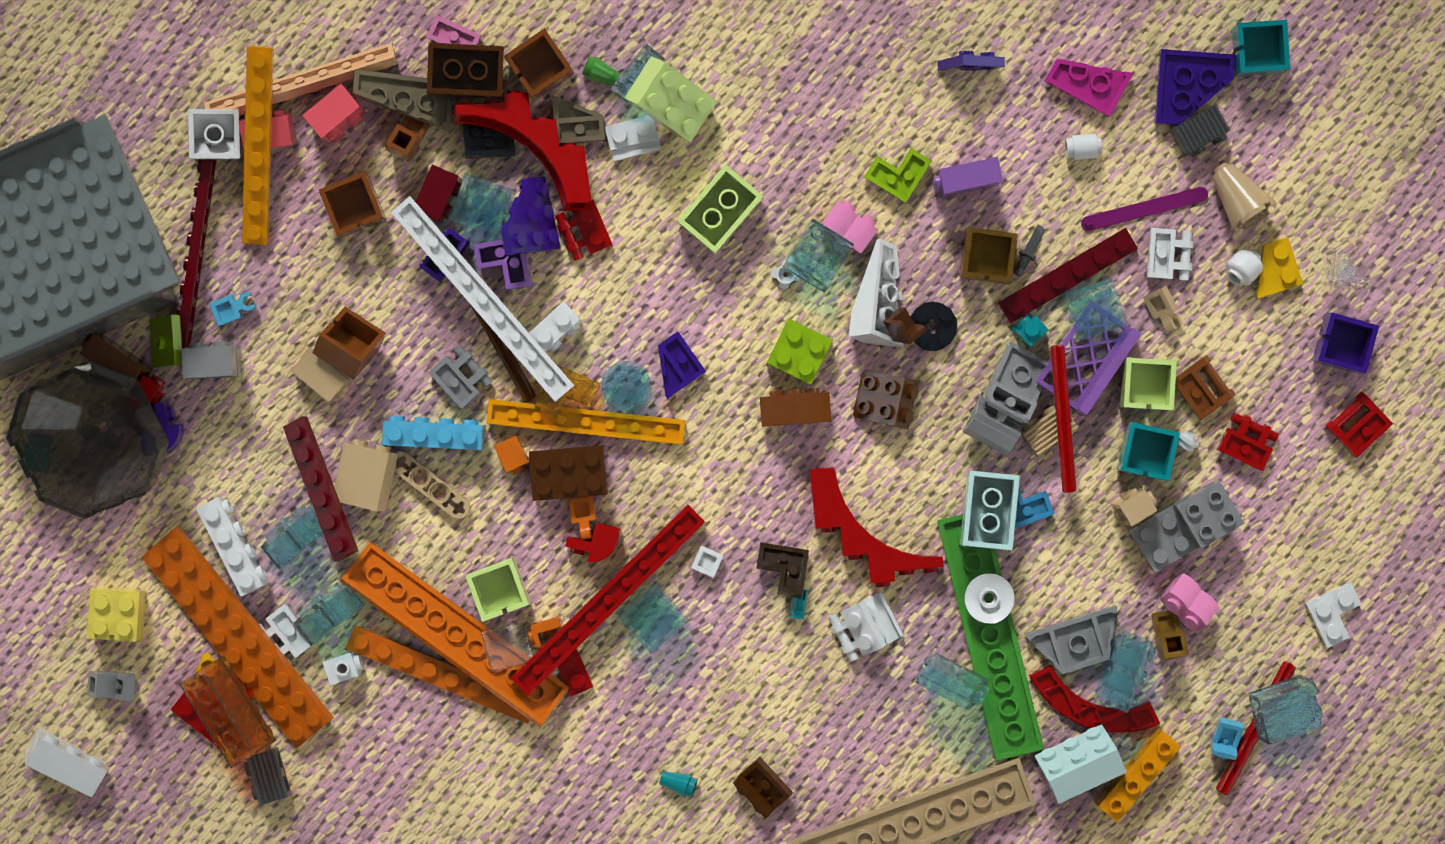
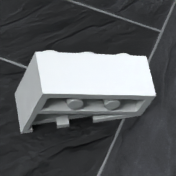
M40 726L24 751L26 766L90 797H93L107 773L106 765H104V761L95 755H87L79 747L65 742Z

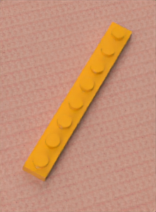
M247 46L243 244L267 245L269 241L274 47Z
M489 399L486 424L683 445L686 420Z

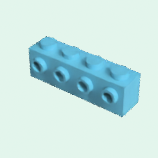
M390 416V421L383 420L382 445L484 450L485 425H479V420L464 419V424H454V419L439 418V423H429L430 418L415 417L414 422H405L404 416Z

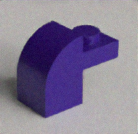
M169 402L154 404L159 428L140 432L145 457L170 452L182 440L184 425H173L176 415L173 406H169Z

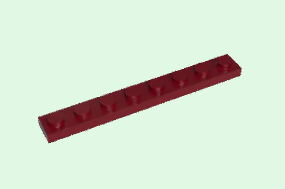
M199 159L197 164V172L200 173L199 183H195L194 197L197 198L196 206L192 207L190 213V221L193 222L192 232L189 231L187 235V246H190L189 255L185 256L183 262V270L186 271L185 281L182 280L180 284V295H183L182 304L178 305L176 315L180 316L182 348H189V343H191L217 159Z

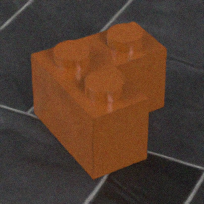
M819 388L804 389V394H802V389L787 390V395H784V390L769 391L770 396L760 397L762 427L832 422L830 393H819Z

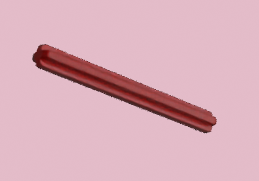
M1053 345L1050 350L1062 491L1072 493L1076 491L1065 347L1064 345Z
M1284 661L1237 747L1236 760L1231 759L1216 787L1218 792L1227 796L1230 794L1296 670L1293 664Z

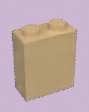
M354 439L353 442H344L334 486L340 503L376 512L386 511L398 453L391 452V447L376 444V448L368 446V441Z

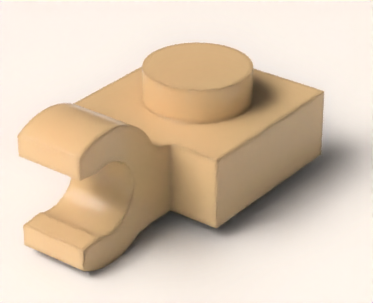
M1167 286L1143 297L1153 318L1160 317L1163 327L1167 332L1182 325L1181 318L1173 312L1178 307Z

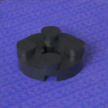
M923 303L910 316L914 324L926 326V324L930 323L931 319H934L935 323L939 324V329H936L934 334L930 333V329H927L925 333L914 341L923 350H941L951 344L956 336V317L952 310L942 303Z

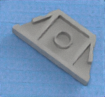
M1112 605L1024 634L1061 674L1069 673L1110 659L1117 606Z

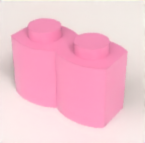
M844 200L843 203L838 201L820 227L860 255L878 231L874 227L876 222L866 215L863 217L858 216L855 213L856 208Z
M1181 574L1175 578L1160 598L1167 610L1178 615L1183 624L1194 632H1198L1206 627L1219 608L1217 602L1209 594L1202 591L1199 585L1186 574Z

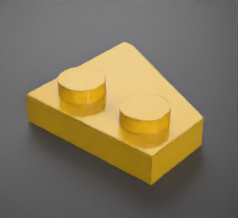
M1288 237L1263 245L1261 254L1263 270L1259 275L1256 299L1304 284Z

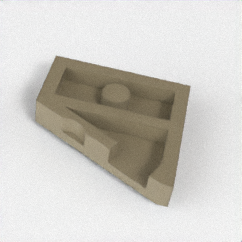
M552 96L559 145L606 141L604 116L602 114L560 99V97Z

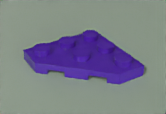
M1161 49L1159 53L1154 124L1179 126L1234 79L1235 54Z
M545 176L523 179L519 186L521 189L520 194L514 198L508 212L510 214L509 220L503 224L501 229L506 256L561 249Z

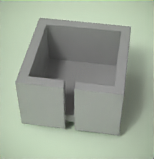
M229 341L213 342L214 347H209V344L189 343V348H181L183 378L242 377L241 347H236L233 345V342Z

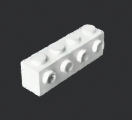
M224 496L197 507L196 510L240 596L248 595L267 585V573L262 565H258L253 546L247 543L244 538V528L239 521L236 522L232 514L234 509L228 499L225 500Z

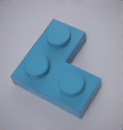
M1018 489L1015 528L1055 514L1047 491L1023 499L1020 489Z

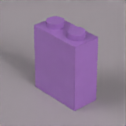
M998 157L942 168L937 171L936 176L932 179L935 193H940V198L999 186L1003 182Z

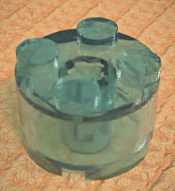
M621 361L612 365L605 372L602 378L601 389L604 398L612 407L623 411H632L640 408L648 401L652 391V381L648 372L641 365L632 361ZM626 379H630V384L634 385L633 390L629 389L627 393H624V389L620 387V384L625 383Z

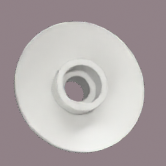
M990 573L982 574L974 578L967 586L964 596L965 605L970 615L976 620L983 623H996L1006 618L1011 612L1014 605V592L1009 582L1003 577ZM987 593L993 595V600L989 603L984 600V596Z

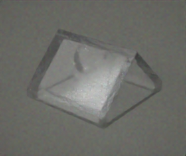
M1340 246L1328 249L1325 252L1322 287L1360 290L1372 285Z

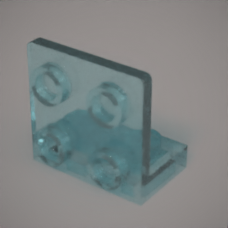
M812 219L783 265V268L825 293L852 250L854 243L817 220Z
M1112 278L1061 295L1064 304H1068L1080 340L1127 325Z

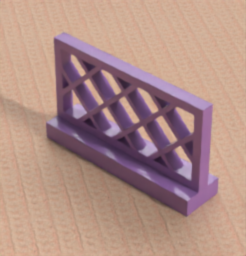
M1092 300L1088 302L1060 344L1066 347L1070 341L1071 347L1065 348V351H1072L1074 364L1068 365L1066 368H1075L1077 382L1068 383V386L1078 384L1079 396L1075 402L1069 399V405L1080 416H1085L1089 413L1142 334L1124 324ZM1091 309L1099 313L1101 324L1088 325L1087 315ZM1082 322H1084V327L1079 328ZM1115 324L1123 330L1117 339H1108L1107 325ZM1102 327L1104 341L1092 343L1089 329ZM1085 330L1087 344L1075 346L1073 335L1076 331ZM1105 344L1106 356L1104 359L1095 360L1093 346ZM1088 347L1091 361L1078 364L1076 349ZM1050 359L1035 382L1054 395V386L1044 381L1047 374L1052 371ZM1101 362L1098 368H1096V363ZM1091 364L1092 377L1089 380L1081 381L1079 366ZM1082 383H1087L1083 389Z

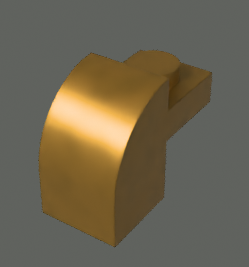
M1169 610L1152 613L1151 618L1156 636L1155 643L1161 661L1188 657L1189 650L1184 630L1180 628L1178 615Z

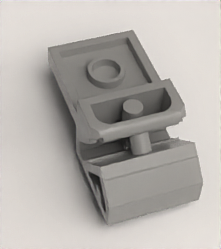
M1011 341L1008 342L989 384L981 391L963 433L1007 455L1021 436L1022 423L1029 422L1037 406L1036 401L1043 387L1035 381L1048 361Z
M1216 480L1201 487L1195 493L1187 494L1173 502L1167 508L1132 527L1129 531L1151 569L1156 573L1195 549L1204 548L1245 523L1220 480Z

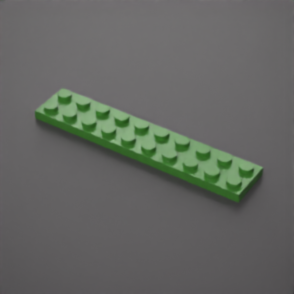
M963 514L939 519L937 523L995 760L998 761L1044 750L1011 612L999 622L983 623L972 617L965 605V591L974 578L988 573L1002 577L996 549L960 545ZM987 593L984 596L985 602L989 603L993 600L991 593Z

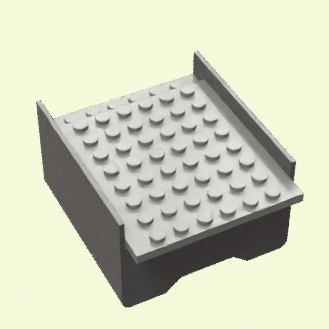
M104 114L86 123L77 118H72L0 150V380L81 345L84 339L92 336L93 333L104 335L178 302L172 286L181 283L107 115Z

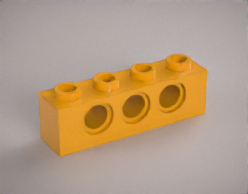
M1157 728L1125 766L1127 773L1116 777L1095 801V804L1118 823L1182 746L1163 730Z

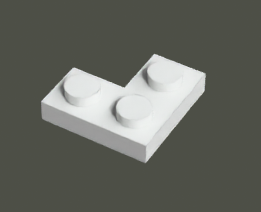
M1351 582L1305 602L1326 648L1350 638L1339 615L1362 605Z

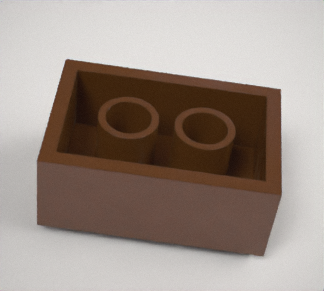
M428 43L427 95L502 99L504 46Z
M604 445L529 451L533 501L608 495Z

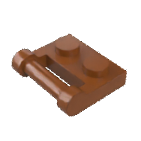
M1207 354L1177 375L1175 381V388L1199 420L1207 417L1236 395L1232 388L1229 389L1210 364L1211 360ZM1201 368L1221 394L1217 399L1198 375L1197 371Z

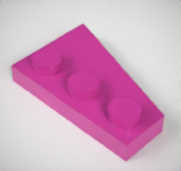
M1056 59L1044 82L1109 117L1134 73Z

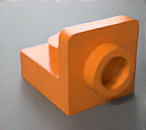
M557 616L531 624V630L527 631L531 645L535 644L537 649L541 648L543 643L540 633L543 632L544 636L555 634L558 628L563 626L561 617Z

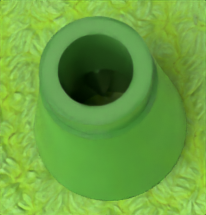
M590 56L582 71V75L586 76V79L615 86L620 75L619 72L598 57L592 58Z

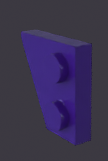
M678 331L658 345L667 399L706 372Z

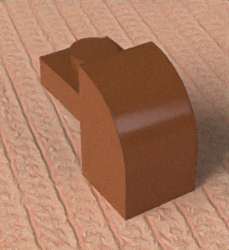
M405 116L401 125L397 124L385 144V150L407 162L411 161L417 153L419 144L428 131L430 124Z

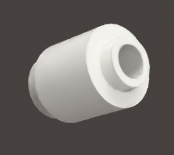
M1095 133L1072 135L1071 138H1066L1067 158H1073V160L1097 158L1098 153H1102L1101 138H1097Z

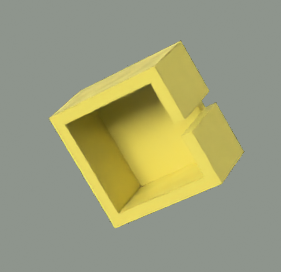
M91 588L87 638L103 640L114 638V640L133 642L143 640L146 590Z

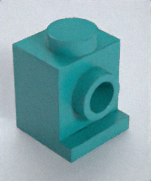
M1031 313L1011 329L1027 348L1031 347L1049 331L1036 315L1032 316Z

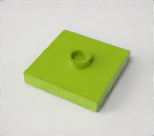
M170 315L149 319L152 368L182 365L180 316Z

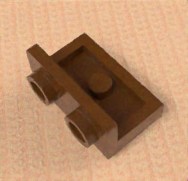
M760 756L733 781L737 791L745 796L753 805L755 811L764 818H768L778 806L793 794L791 789Z

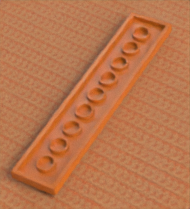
M179 526L171 530L142 556V559L248 689L252 688L255 698L296 748L334 718Z
M371 542L340 579L342 584L539 728L569 689L566 684L550 674L527 696L510 677L530 659Z

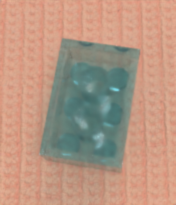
M1119 628L1111 649L1110 659L1106 662L1093 697L1101 703L1127 713L1130 708L1133 709L1138 699V695L1135 694L1138 685H1143L1147 675V671H1145L1148 661L1151 662L1156 652V648L1153 647L1155 642Z

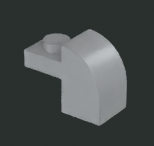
M89 671L87 696L133 702L134 695L137 692L134 673Z

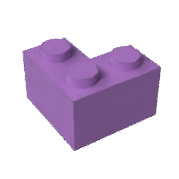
M503 240L473 244L478 270L503 267L505 285L508 291L533 287L527 253L506 256Z

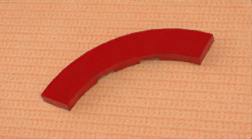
M1052 665L1029 674L1041 696L1055 710L1084 727L1093 728L1102 724L1106 732L1124 733L1137 732L1160 725L1150 701L1122 708L1101 706L1084 700L1072 692L1058 677Z

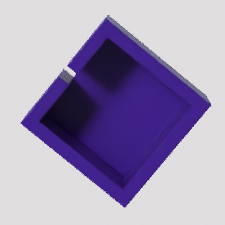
M1332 312L1326 313L1319 333L1320 336L1324 337L1321 340H1317L1312 362L1356 374H1367L1379 325Z

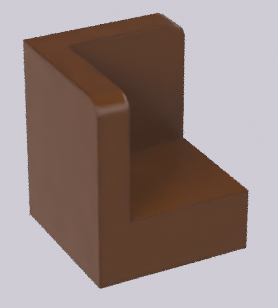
M903 307L898 308L883 321L894 342L911 344L927 331L925 326L914 324L907 309Z

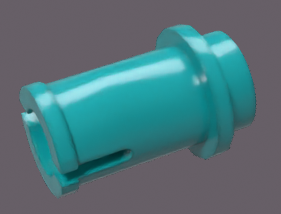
M803 589L802 599L792 597L791 610H788L790 618L804 619V616L807 615L805 609L809 590Z

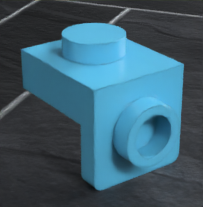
M1219 717L1211 739L1212 754L1221 759L1236 760L1237 746L1244 730V723Z

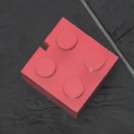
M339 84L302 116L316 133L329 144L332 141L334 143L340 141L346 135L344 131L351 125L353 128L358 126L365 119L363 115L367 112L349 90L342 84Z

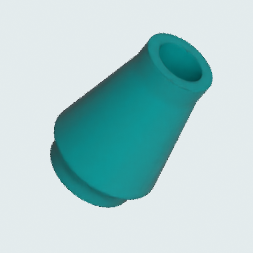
M663 771L659 785L665 786L683 798H686V796L692 798L698 779L693 778L691 774Z

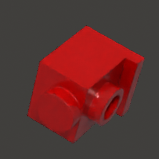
M154 374L152 377L143 375L127 400L146 414H153L155 410L151 406L159 403L163 398L164 393L162 391L165 388L164 384L166 382Z

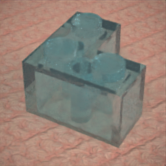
M312 504L307 508L304 505L299 507L292 513L293 518L289 520L288 517H285L275 525L276 528L265 536L267 541L261 546V549L279 570L323 535Z
M337 582L326 590L328 595L325 597L322 594L318 595L310 604L298 612L300 617L293 624L309 645L312 646L366 604L364 599L344 584L339 585Z

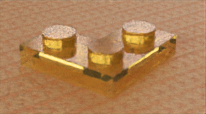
M557 365L574 386L556 402L543 388L535 405L536 410L558 419L567 398L591 407L600 388V383Z

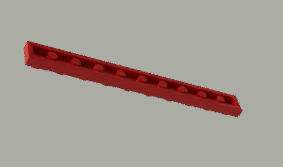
M687 504L524 663L510 679L527 696L530 695L705 521Z

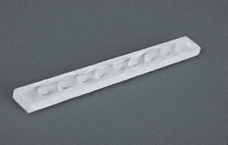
M411 196L391 212L555 402L574 386Z

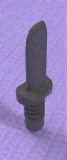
M1037 224L1025 249H1020L1018 252L1022 255L1017 268L1014 270V274L1018 277L1023 275L1030 260L1035 261L1037 258L1033 254L1044 233V228Z

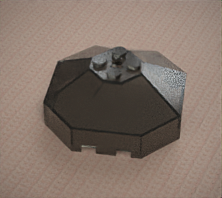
M93 360L32 384L22 391L18 396L6 436L10 447L14 446L20 456L18 462L27 478L31 477L37 489L34 493L38 500L82 519L90 518L103 510L107 511L122 505L135 497L139 498L146 495L156 484L169 445V440L138 379ZM104 421L109 431L106 430L101 433L97 424H101Z

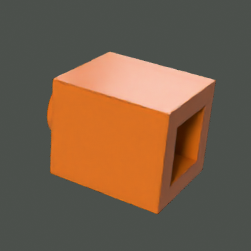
M518 435L494 446L506 473L512 471L516 475L527 469L526 464L530 463Z

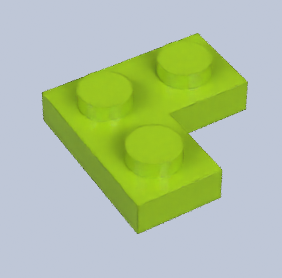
M911 148L900 167L896 168L877 156L864 178L906 204L932 160Z

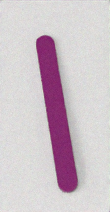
M1198 187L1084 217L1081 221V226L1084 230L1091 231L1203 202L1208 198V191L1204 187Z

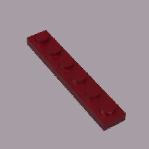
M1124 228L998 302V305L1009 324L1134 252L1138 247L1128 230Z
M301 416L283 426L332 558L335 562H339L359 550L308 417Z

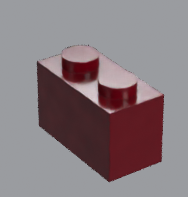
M432 164L416 199V203L429 218L440 223L444 219L448 220L453 210V206L450 205L454 196L458 197L462 190L463 183H460L462 178Z

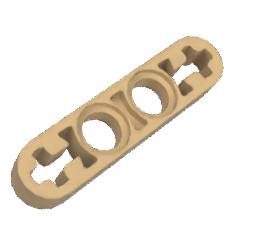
M405 451L395 452L398 453L399 458L406 457L405 463L408 466L412 467L413 463L417 465L410 471L408 477L405 475L408 470L402 466L399 468L395 467V473L451 517L462 519L469 514L471 506L465 497ZM418 470H422L427 474V481L422 485L414 481V474ZM438 485L443 486L447 491L446 497L442 500L436 499L433 495V490ZM452 493L456 496L452 499L455 503L459 504L461 501L464 503V513L459 512L455 514V507L450 503L447 507L443 505L449 500Z

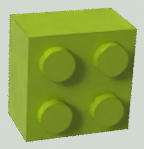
M788 318L766 364L811 385L833 340Z

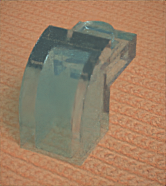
M648 44L642 47L632 64L622 71L611 88L628 104L631 103L625 99V96L650 57H655L664 62L666 60Z

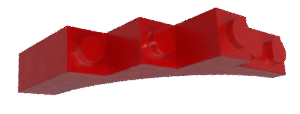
M509 91L503 94L500 103L497 101H486L483 104L462 102L459 105H455L452 114L453 124H470L493 129L510 136L536 156L552 177L560 196L563 211L588 209L591 203V194L584 145L577 146L574 143H568L560 147L556 119L538 117L531 120L528 92Z
M835 467L809 469L815 529H820L821 533L835 532V527H840L842 556H848V560L863 559L862 554H867L869 582L871 584L875 583L876 588L890 586V582L895 581L894 571H899V575L914 574L915 569H923L924 573L939 572L938 567H944L942 556H921L902 552L885 545L870 535L856 521L845 504L838 486Z

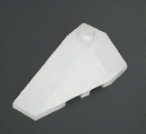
M883 239L876 240L851 312L849 337L866 344L903 347L904 343L893 341L883 323L887 317L899 308L898 300H903L902 292H898L895 280L900 276L897 246Z

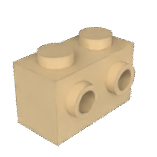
M1130 487L1119 494L1121 499L1112 503L1124 525L1134 526L1157 511L1154 506L1157 504V501L1153 494L1145 489H1136V487Z

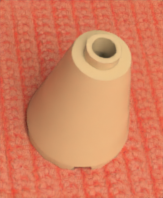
M1223 163L1214 170L1215 175L1212 179L1235 233H1241L1238 228L1243 226L1246 230L1251 228L1270 214L1268 209L1271 206L1274 209L1277 207L1275 200L1234 164L1227 165V163Z

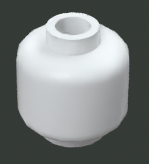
M1238 250L1226 264V276L1237 286L1250 285L1263 270L1261 256L1254 250Z

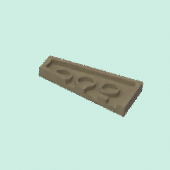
M355 69L352 96L438 128L450 130L453 97L428 96L427 78Z

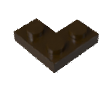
M760 542L756 569L781 572L777 595L802 599L809 550Z

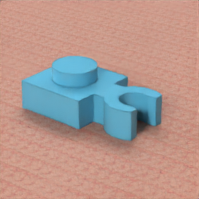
M242 293L238 300L231 294L209 303L217 325L221 327L243 318L240 312L242 310H255L257 308L256 304L250 306L245 304V299L252 296V293Z

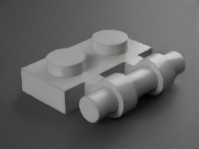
M459 345L453 350L459 357L454 363L446 356L428 373L453 401L463 409L480 394L474 386L478 381L485 387H488L493 381L487 375L488 371L484 367L481 368L474 361L469 350L465 351ZM464 364L474 374L469 379L460 371Z

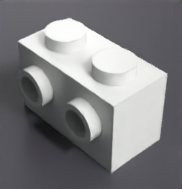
M563 301L529 334L546 353L549 351L552 354L562 345L560 340L566 335L571 337L580 329L578 324L582 320Z

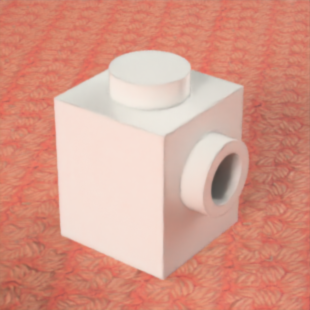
M353 651L322 662L330 686L361 675V669L364 668L360 655H355Z

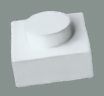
M701 545L691 568L714 578L723 554Z

